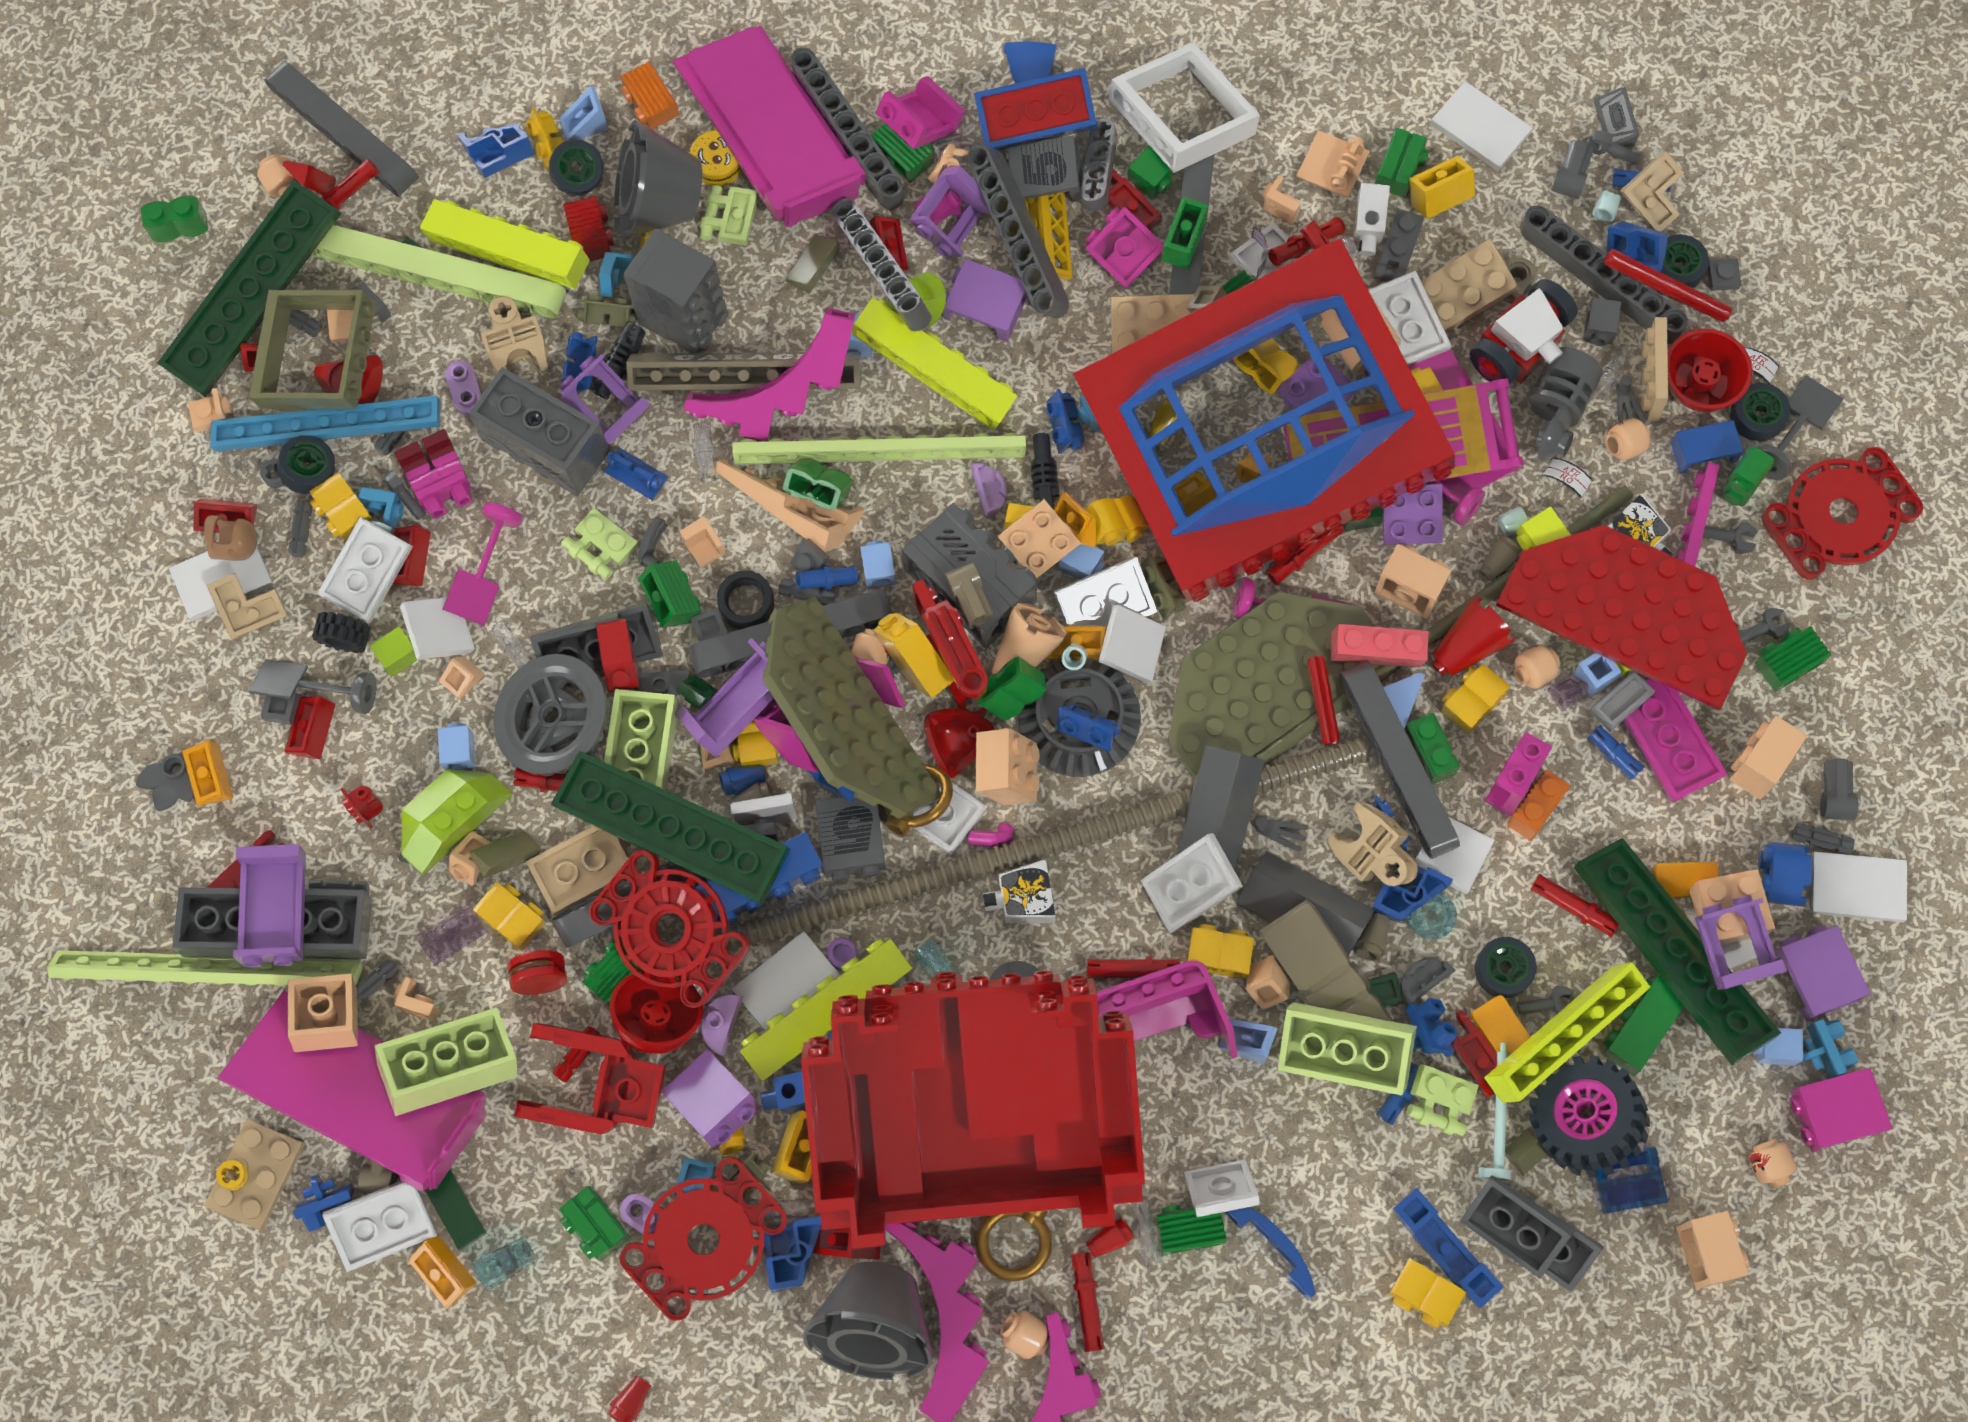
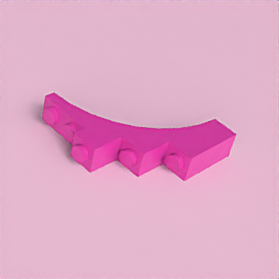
M827 307L820 329L810 347L792 367L780 376L757 388L738 393L710 395L689 392L685 400L684 411L690 412L691 416L697 418H707V416L718 418L719 422L727 425L740 423L738 435L745 436V439L756 440L757 442L767 441L775 409H780L782 414L788 416L803 415L810 382H814L817 387L826 390H832L833 387L839 388L855 314Z
M911 1222L886 1224V1231L903 1244L921 1266L932 1287L939 1311L941 1331L939 1361L931 1388L919 1410L936 1422H952L990 1363L985 1358L987 1352L973 1342H971L969 1347L964 1344L984 1313V1310L979 1307L982 1303L981 1300L967 1291L964 1295L959 1293L979 1262L978 1258L974 1256L976 1250L963 1241H960L958 1245L951 1241L946 1250L942 1251L940 1249L943 1245L941 1242L929 1234L925 1238L914 1232L916 1226Z
M1059 1312L1046 1315L1050 1339V1369L1044 1395L1031 1422H1061V1416L1096 1407V1399L1102 1398L1096 1378L1091 1380L1089 1373L1076 1376L1075 1370L1080 1369L1076 1351H1069L1066 1338L1071 1337L1067 1318L1060 1319Z

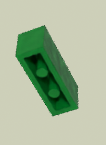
M1660 975L1652 981L1646 979L1650 988L1641 995L1635 1006L1631 1004L1625 1009L1620 1017L1624 1023L1618 1031L1613 1028L1603 1042L1607 1048L1602 1055L1615 1062L1619 1067L1624 1068L1632 1076L1637 1075L1642 1070L1684 1007Z

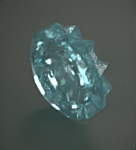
M1439 893L1411 913L1407 920L1411 930L1415 931L1421 938L1435 941L1446 937L1453 930L1457 920V912L1453 902L1444 894ZM1425 908L1430 912L1442 910L1436 918L1438 923H1434L1432 920L1422 923L1427 914Z

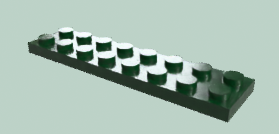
M293 180L157 364L206 397L240 352V344H246L263 321L268 291L286 290L340 217L341 213L339 210Z
M581 751L578 752L551 803L554 808L641 849L650 851L658 857L763 905L791 850L784 844Z
M1623 838L1584 858L1575 865L1574 869L1731 1065L1736 1064L1767 1045L1781 1034L1742 984L1727 989H1717L1699 931Z

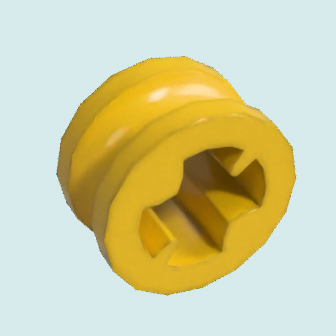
M227 1160L218 1167L216 1178L222 1187L229 1190H238L247 1183L249 1172L244 1164L235 1160ZM238 1168L239 1171L236 1172L240 1175L238 1180H230L227 1183L226 1180L229 1179L226 1176L229 1169L234 1171Z

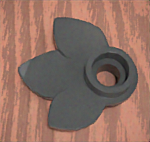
M171 754L165 757L162 763L148 765L141 772L136 782V786L139 788L153 790V802L157 811L172 807L178 798L185 802H191L194 797L182 754ZM175 765H181V770L173 774L172 768Z

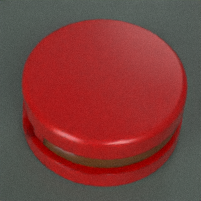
M537 950L526 952L512 958L507 964L510 989L517 994L538 995L549 993L567 983L565 958L563 954L557 951Z

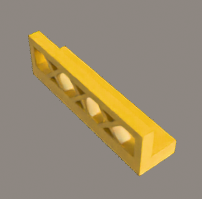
M1065 192L1023 199L1058 277L1063 280L1073 278ZM1050 204L1057 212V219L1050 211ZM1052 230L1059 237V245L1052 236ZM1055 255L1061 262L1062 269L1055 267Z

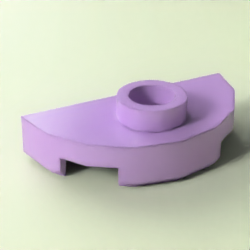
M971 463V472L987 520L995 516L1004 507L1007 498L1006 481L1001 472L996 471L992 467L985 466L984 463Z
M728 994L718 997L708 1005L703 1014L701 1024L703 1039L709 1048L719 1055H725L744 996Z

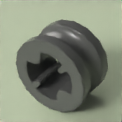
M275 459L268 460L262 465L260 475L267 486L280 488L284 486L279 477L275 479L274 476L271 479L269 474L273 469L276 472L278 471V460Z

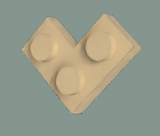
M1663 151L1626 184L1620 192L1651 229L1661 232L1680 215L1663 192L1677 181L1684 172L1668 152Z
M236 573L207 585L231 640L288 616L276 589L248 600Z

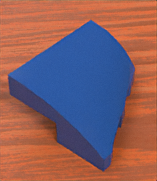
M1042 42L1005 43L1004 52L1009 62L1014 83L1051 76L1057 44Z
M517 123L505 125L501 128L483 129L481 136L468 139L466 132L457 135L470 159L484 178L534 155L529 137Z
M1628 222L1608 226L1607 253L1612 249L1617 250L1661 272L1668 234Z
M1418 866L1417 876L1412 882L1397 886H1389L1384 883L1372 908L1375 909L1374 913L1383 914L1392 921L1401 922L1451 886L1453 879L1429 867L1425 870Z
M821 1216L787 1223L784 1230L775 1235L764 1233L765 1259L770 1291L772 1293L803 1285L821 1228Z

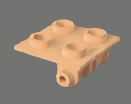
M1318 130L1296 177L1349 198L1370 151L1364 149V141L1360 137H1353V139L1347 142Z
M1045 499L998 535V538L1013 553L1023 567L1030 569L1036 578L1081 544L1073 534L1074 532L1071 527L1062 521Z

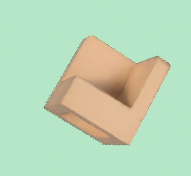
M327 310L329 337L332 342L348 340L353 310Z
M705 516L679 531L683 543L700 568L726 554L721 540Z
M1275 955L1250 965L1246 990L1262 1010L1289 999L1291 978Z

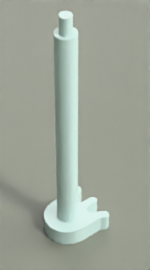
M1500 1043V1052H1497V1066L1509 1056V1053L1506 1052L1507 1043ZM1497 1095L1493 1168L1479 1167L1478 1178L1488 1180L1493 1175L1499 1180L1509 1181L1511 1180L1512 1170L1504 1169L1507 1103H1502Z

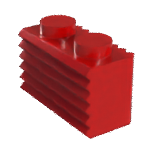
M596 196L563 204L572 241L579 243L583 247V251L590 261L604 259L606 252L611 253L610 246L615 245L611 228L605 230L604 222L609 221L605 204L599 205Z

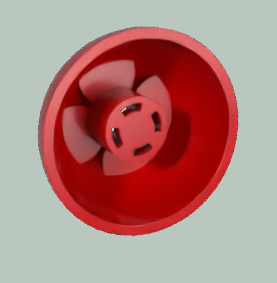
M1714 329L1693 330L1675 340L1667 352L1668 389L1680 404L1689 409L1699 412H1716L1726 409L1739 401L1750 386L1753 373L1750 357L1742 344L1727 333Z
M631 974L624 978L614 989L610 999V1016L617 1034L630 1047L644 1053L663 1054L682 1047L694 1036L702 1020L703 1006L690 1008L684 1005L680 998V987H658L646 983L636 975ZM654 975L652 978L661 982H670L668 977ZM692 985L688 990V996L693 1002H699L701 996Z

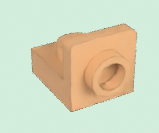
M1279 175L1275 182H1269L1263 191L1262 197L1265 198L1263 210L1293 225L1298 217L1301 203L1292 195L1281 193L1284 177Z
M218 388L212 389V397L188 402L192 427L195 432L210 429L211 421L229 419L228 413H232L228 396H223Z
M471 831L450 853L449 872L457 880L465 881L473 886L477 882L480 870L473 860L470 851L492 842Z
M405 977L403 984L399 983L395 990L394 1005L402 1012L435 1022L439 1010L432 1004L433 1000L420 994H416L412 998L417 983L412 978Z

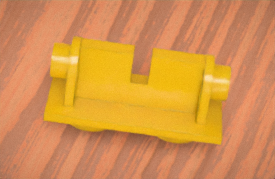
M533 107L529 120L526 121V130L528 135L533 137L537 157L540 160L542 159L546 170H548L553 151L563 140L561 137L551 138V136L559 134L553 116L548 114L547 111L537 113L536 108Z

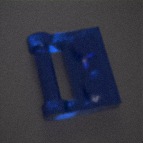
M1655 1146L1644 1148V1151L1637 1158L1632 1154L1626 1157L1630 1163L1627 1167L1646 1164L1648 1173L1608 1180L1603 1169L1597 1170L1598 1177H1595L1604 1215L1668 1203L1659 1166V1156ZM1619 1163L1612 1166L1613 1170L1622 1168Z

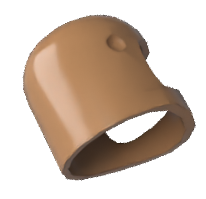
M208 516L206 518L204 534L208 555L211 559L242 561L253 555L257 545V533L251 522L245 519H237L236 522L227 521L222 516ZM216 523L219 526V543L214 540Z

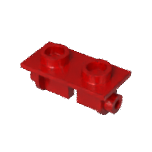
M359 786L350 793H347L344 788L340 789L346 797L341 802L349 814L355 818L358 824L364 821L371 829L373 826L369 820L380 814L383 810L381 800L367 786Z

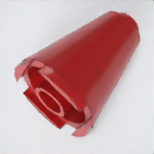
M1477 595L1470 600L1432 653L1435 660L1431 664L1442 676L1447 673L1452 677L1511 645L1516 640L1515 636L1508 635L1511 629L1490 606L1484 609L1479 605L1483 599Z

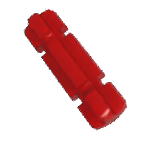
M587 1026L583 1031L601 1035L592 1026ZM571 1047L562 1058L564 1062L562 1064L559 1062L553 1070L554 1076L562 1082H568L574 1074L572 1072L573 1069H578L590 1051Z

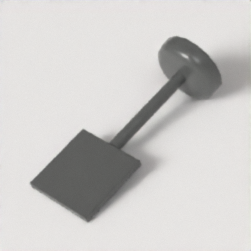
M1807 375L1788 400L1790 410L1797 414L1799 418L1778 447L1771 445L1758 446L1759 449L1774 458V466L1766 475L1769 479L1783 480L1789 474L1791 462L1783 451L1805 420L1822 430L1843 400L1842 397Z
M266 659L248 690L251 694L291 699L297 687L350 695L353 710L360 714H367L373 707L377 684L374 674L368 672L358 674L353 681L352 687L304 681L302 678L308 669L307 665Z

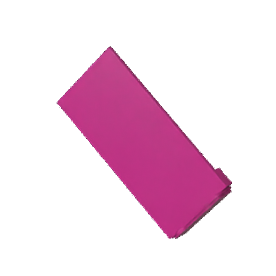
M761 25L745 29L688 52L687 55L673 60V65L776 221L783 218L784 226L791 227L802 219L808 220L832 210L833 206L842 199L849 198L855 200L857 198L860 186L865 184V171L855 156L849 157Z
M285 990L218 1076V1080L399 1174L401 1181L422 1192H425L427 1187L430 1190L438 1187L486 1117L484 1109L486 1096L485 1093L479 1090L395 1116L376 1062L375 1045L384 1041L358 1028V1046L294 1052L288 1038V992Z

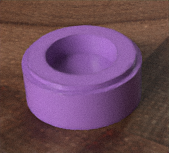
M837 938L828 946V960L837 969L842 970L841 966L855 956L858 958L857 947L848 938Z

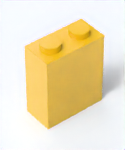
M897 612L889 614L879 621V626L873 632L910 686L933 698L954 681L949 670L917 623Z

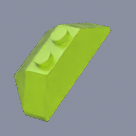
M446 769L402 809V857L424 876L471 831L476 829L512 796V792L491 773Z

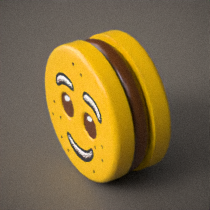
M717 130L705 132L693 142L690 153L701 160L702 183L721 187L732 183L740 176L742 168Z

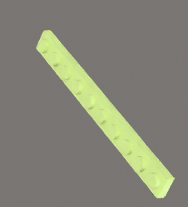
M980 433L975 434L973 437H961L957 434H949L941 438H932L929 435L902 438L894 435L888 436L885 439L861 436L856 440L831 437L827 440L801 438L798 441L774 438L769 440V442L743 439L740 442H732L735 465L796 463L801 458H808L817 462L1025 457L1026 435L1019 436L1017 433H1005L1002 436H990Z
M57 950L47 966L49 978H62L64 980L74 978L92 979L95 981L105 979L123 980L126 982L140 980L154 981L156 983L172 981L187 984L203 982L218 985L235 983L249 986L267 984L280 987L287 986L290 979L352 973L356 985L362 972L361 960L303 958L300 961H293V964L288 966L275 965L274 962H262L260 967H244L234 957H187L180 954Z

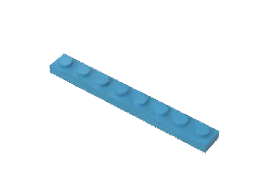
M438 396L358 404L357 410L313 409L211 421L210 447L214 452L282 445L298 436H312L326 440L440 427L441 401Z

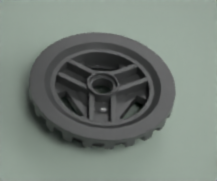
M563 654L541 656L520 667L504 685L494 711L495 737L504 756L516 767L530 774L544 776L567 773L579 751L592 756L595 752L593 748L598 741L602 742L605 736L602 733L603 729L609 725L610 720L607 717V710L611 709L610 701L607 700L606 696L608 690L602 683L601 676L580 659ZM566 683H572L582 690L584 697L581 702L562 690ZM532 708L530 728L527 731L528 716ZM553 708H557L559 711L558 718L553 723H548V712ZM578 735L567 747L555 751V747Z
M1087 658L1084 666L1078 670L1066 668L1063 662L1059 660L1053 662L1051 666L1045 669L1042 668L1040 671L1045 674L1046 690L1043 696L1025 705L1018 715L1020 734L1037 743L1040 753L1038 762L1053 772L1071 777L1098 775L1119 764L1133 748L1141 723L1140 703L1131 683L1127 682L1119 670L1116 671L1108 665L1094 661L1093 658ZM1072 680L1091 681V686L1061 689V684ZM1075 704L1077 707L1093 713L1092 719L1094 720L1098 715L1107 719L1109 712L1119 715L1116 722L1118 726H1121V731L1117 738L1113 737L1112 749L1109 752L1063 732L1060 733L1066 741L1061 744L1051 736L1042 723L1050 718L1057 728L1059 706L1065 707V705L1071 706Z

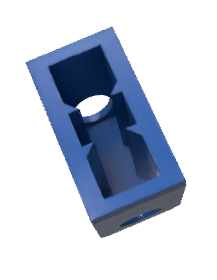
M802 1071L773 1079L774 1089L760 1093L762 1107L765 1111L779 1108L780 1111L787 1114L800 1110L806 1111Z

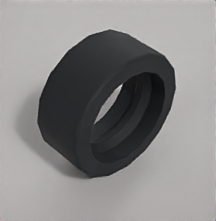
M738 571L729 575L721 583L717 592V604L724 620L737 629H745L765 623L770 618L775 607L773 591L768 581L759 573L752 571ZM741 585L757 587L763 595L761 608L756 613L748 616L735 614L729 606V596L735 588Z

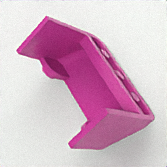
M855 656L857 663L871 681L883 703L898 708L904 707L905 703L888 665ZM773 699L754 718L757 728L789 764L817 773L820 771L776 700Z
M1187 961L1097 992L1099 1016H1103L1104 1012L1113 1010L1129 1014L1134 1033V1042L1189 1023L1193 1033L1200 1038H1212L1221 1035L1231 1059L1238 1057L1232 1024L1206 966L1199 961Z

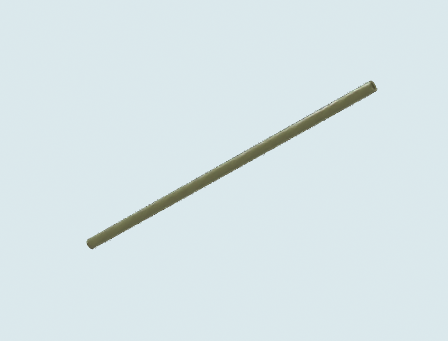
M1623 486L1568 526L1567 530L1571 535L1589 530L1633 498L1631 490L1627 486ZM1514 567L1427 629L1428 647L1447 634L1470 600L1476 595L1483 599L1479 603L1482 607L1502 593ZM1380 665L1374 670L1380 682H1382L1402 666ZM1345 691L1333 699L1335 715L1351 704ZM1317 711L1254 757L1265 760V765L1270 764L1319 728Z

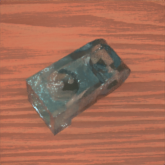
M522 1237L471 1264L488 1293L498 1287L499 1284L515 1276L516 1273L533 1265L538 1259L527 1238Z

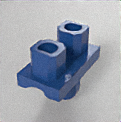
M1428 998L1421 1005L1410 1003L1405 1008L1413 1026H1417L1413 1049H1421L1424 1054L1442 1053L1446 1057H1450L1455 1052L1451 1042L1458 1033L1450 1022H1440L1439 1017L1446 1010L1441 1000Z
M318 1174L310 1178L312 1186L303 1189L302 1193L305 1199L313 1195L316 1197L297 1204V1209L293 1210L296 1220L302 1218L309 1232L325 1226L326 1223L322 1216V1210L331 1206L333 1209L352 1201V1196L355 1193L352 1184L326 1193V1190L336 1187L333 1178L322 1182Z

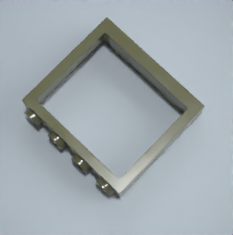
M269 290L249 399L263 409L357 410L358 399H360L362 394V376L367 366V348L371 342L372 319L376 314L375 301L363 290ZM291 310H353L339 393H276Z

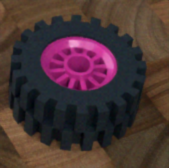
M1590 1055L1589 1063H1585L1582 1056L1573 1057L1574 1065L1567 1066L1566 1062L1559 1067L1560 1071L1556 1074L1552 1073L1546 1078L1547 1083L1545 1085L1539 1084L1534 1089L1538 1099L1530 1098L1529 1106L1534 1112L1529 1114L1530 1123L1535 1130L1533 1132L1546 1153L1562 1169L1568 1166L1572 1174L1579 1176L1581 1171L1585 1170L1588 1177H1598L1597 1170L1603 1169L1606 1176L1615 1173L1613 1165L1619 1163L1623 1169L1630 1165L1626 1158L1630 1153L1636 1158L1641 1153L1638 1142L1646 1143L1648 1134L1645 1127H1650V1118L1646 1112L1648 1108L1635 1081L1631 1079L1629 1073L1624 1068L1619 1070L1616 1063L1609 1059L1606 1060L1604 1065L1599 1056ZM1586 1109H1595V1113L1591 1118H1581V1114Z

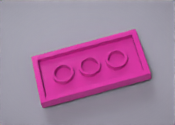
M1649 678L1645 681L1652 687L1655 693L1623 722L1673 804L1724 778L1727 772L1678 691Z

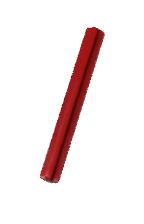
M1612 249L1606 254L1605 265L1721 322H1725L1730 318L1732 313L1730 306L1617 250Z

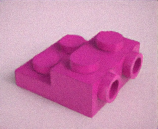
M1123 206L1120 210L1115 207L1104 218L1108 223L1101 231L1095 228L1085 238V241L1088 243L1085 249L1127 288L1162 252L1164 244Z

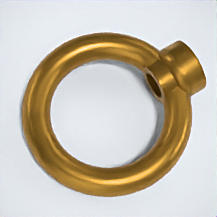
M923 764L929 775L937 780L941 787V795L935 806L923 814L916 816L909 814L900 819L889 814L890 809L884 807L889 817L885 823L888 829L901 837H906L911 828L926 826L936 821L945 813L953 797V785L948 774L941 768Z
M1048 1211L987 1215L981 1222L976 1235L977 1254L985 1269L995 1277L1005 1281H1022L1036 1275L1047 1263L1052 1248L1051 1232L1044 1220ZM1008 1217L1023 1218L1032 1224L1038 1233V1252L1029 1264L1021 1268H1007L1000 1265L992 1257L989 1250L988 1241L992 1228L999 1221Z

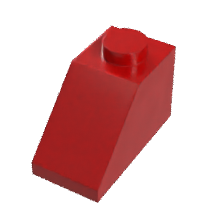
M626 618L596 624L602 666L609 692H615V689L625 690L639 687L640 670Z
M821 1226L813 1254L880 1260L881 1246L852 1249L850 1228L822 1230Z

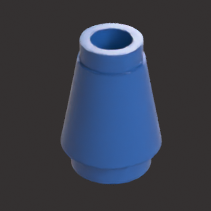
M762 765L725 768V771L719 772V779L725 796L732 794L734 797L758 781L760 783L766 782Z

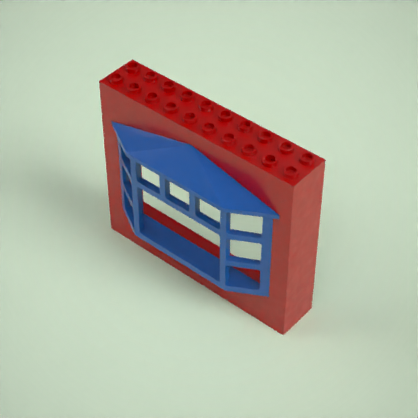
M1341 238L1073 373L1187 602L1190 600L1194 602L1201 601L1210 595L1209 591L1220 587V589L1227 588L1236 582L1235 578L1245 573L1247 576L1253 575L1263 569V564L1271 560L1274 562L1281 561L1290 555L1289 551L1299 546L1301 549L1307 548L1317 541V537L1325 533L1328 535L1335 534L1344 528L1343 524L1353 519L1355 522L1361 521L1371 514V510L1379 506L1382 509L1387 508L1398 501L1397 497L1407 492L1409 495L1415 494L1425 487V483L1433 479L1441 481L1452 474L1451 470L1455 469V453ZM1329 309H1334L1349 338L1317 347L1304 322ZM1296 327L1328 388V392L1210 452H1206L1174 388ZM1353 347L1356 349L1369 377L1337 386L1323 357ZM1374 386L1390 416L1359 426L1343 396ZM1166 393L1177 415V419L1151 438H1148L1135 413V408ZM1330 402H1335L1349 431L1318 447H1313L1299 419ZM1286 424H1291L1305 453L1271 470L1261 454L1256 440ZM1180 429H1184L1197 454V458L1168 478L1154 448ZM1243 446H1247L1261 475L1227 492L1212 462ZM1200 468H1204L1217 494V498L1188 517L1174 490V486Z

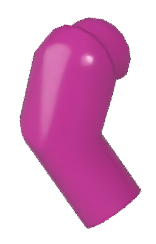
M1001 823L997 827V832L970 830L968 841L970 845L987 847L1002 845L1005 842L1009 844L1014 838L1012 835L1014 828L1010 824Z

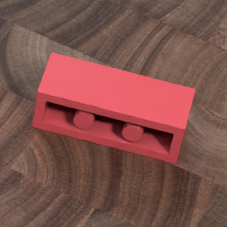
M1338 624L1331 631L1330 661L1354 663L1369 661L1370 664L1419 668L1428 659V631Z

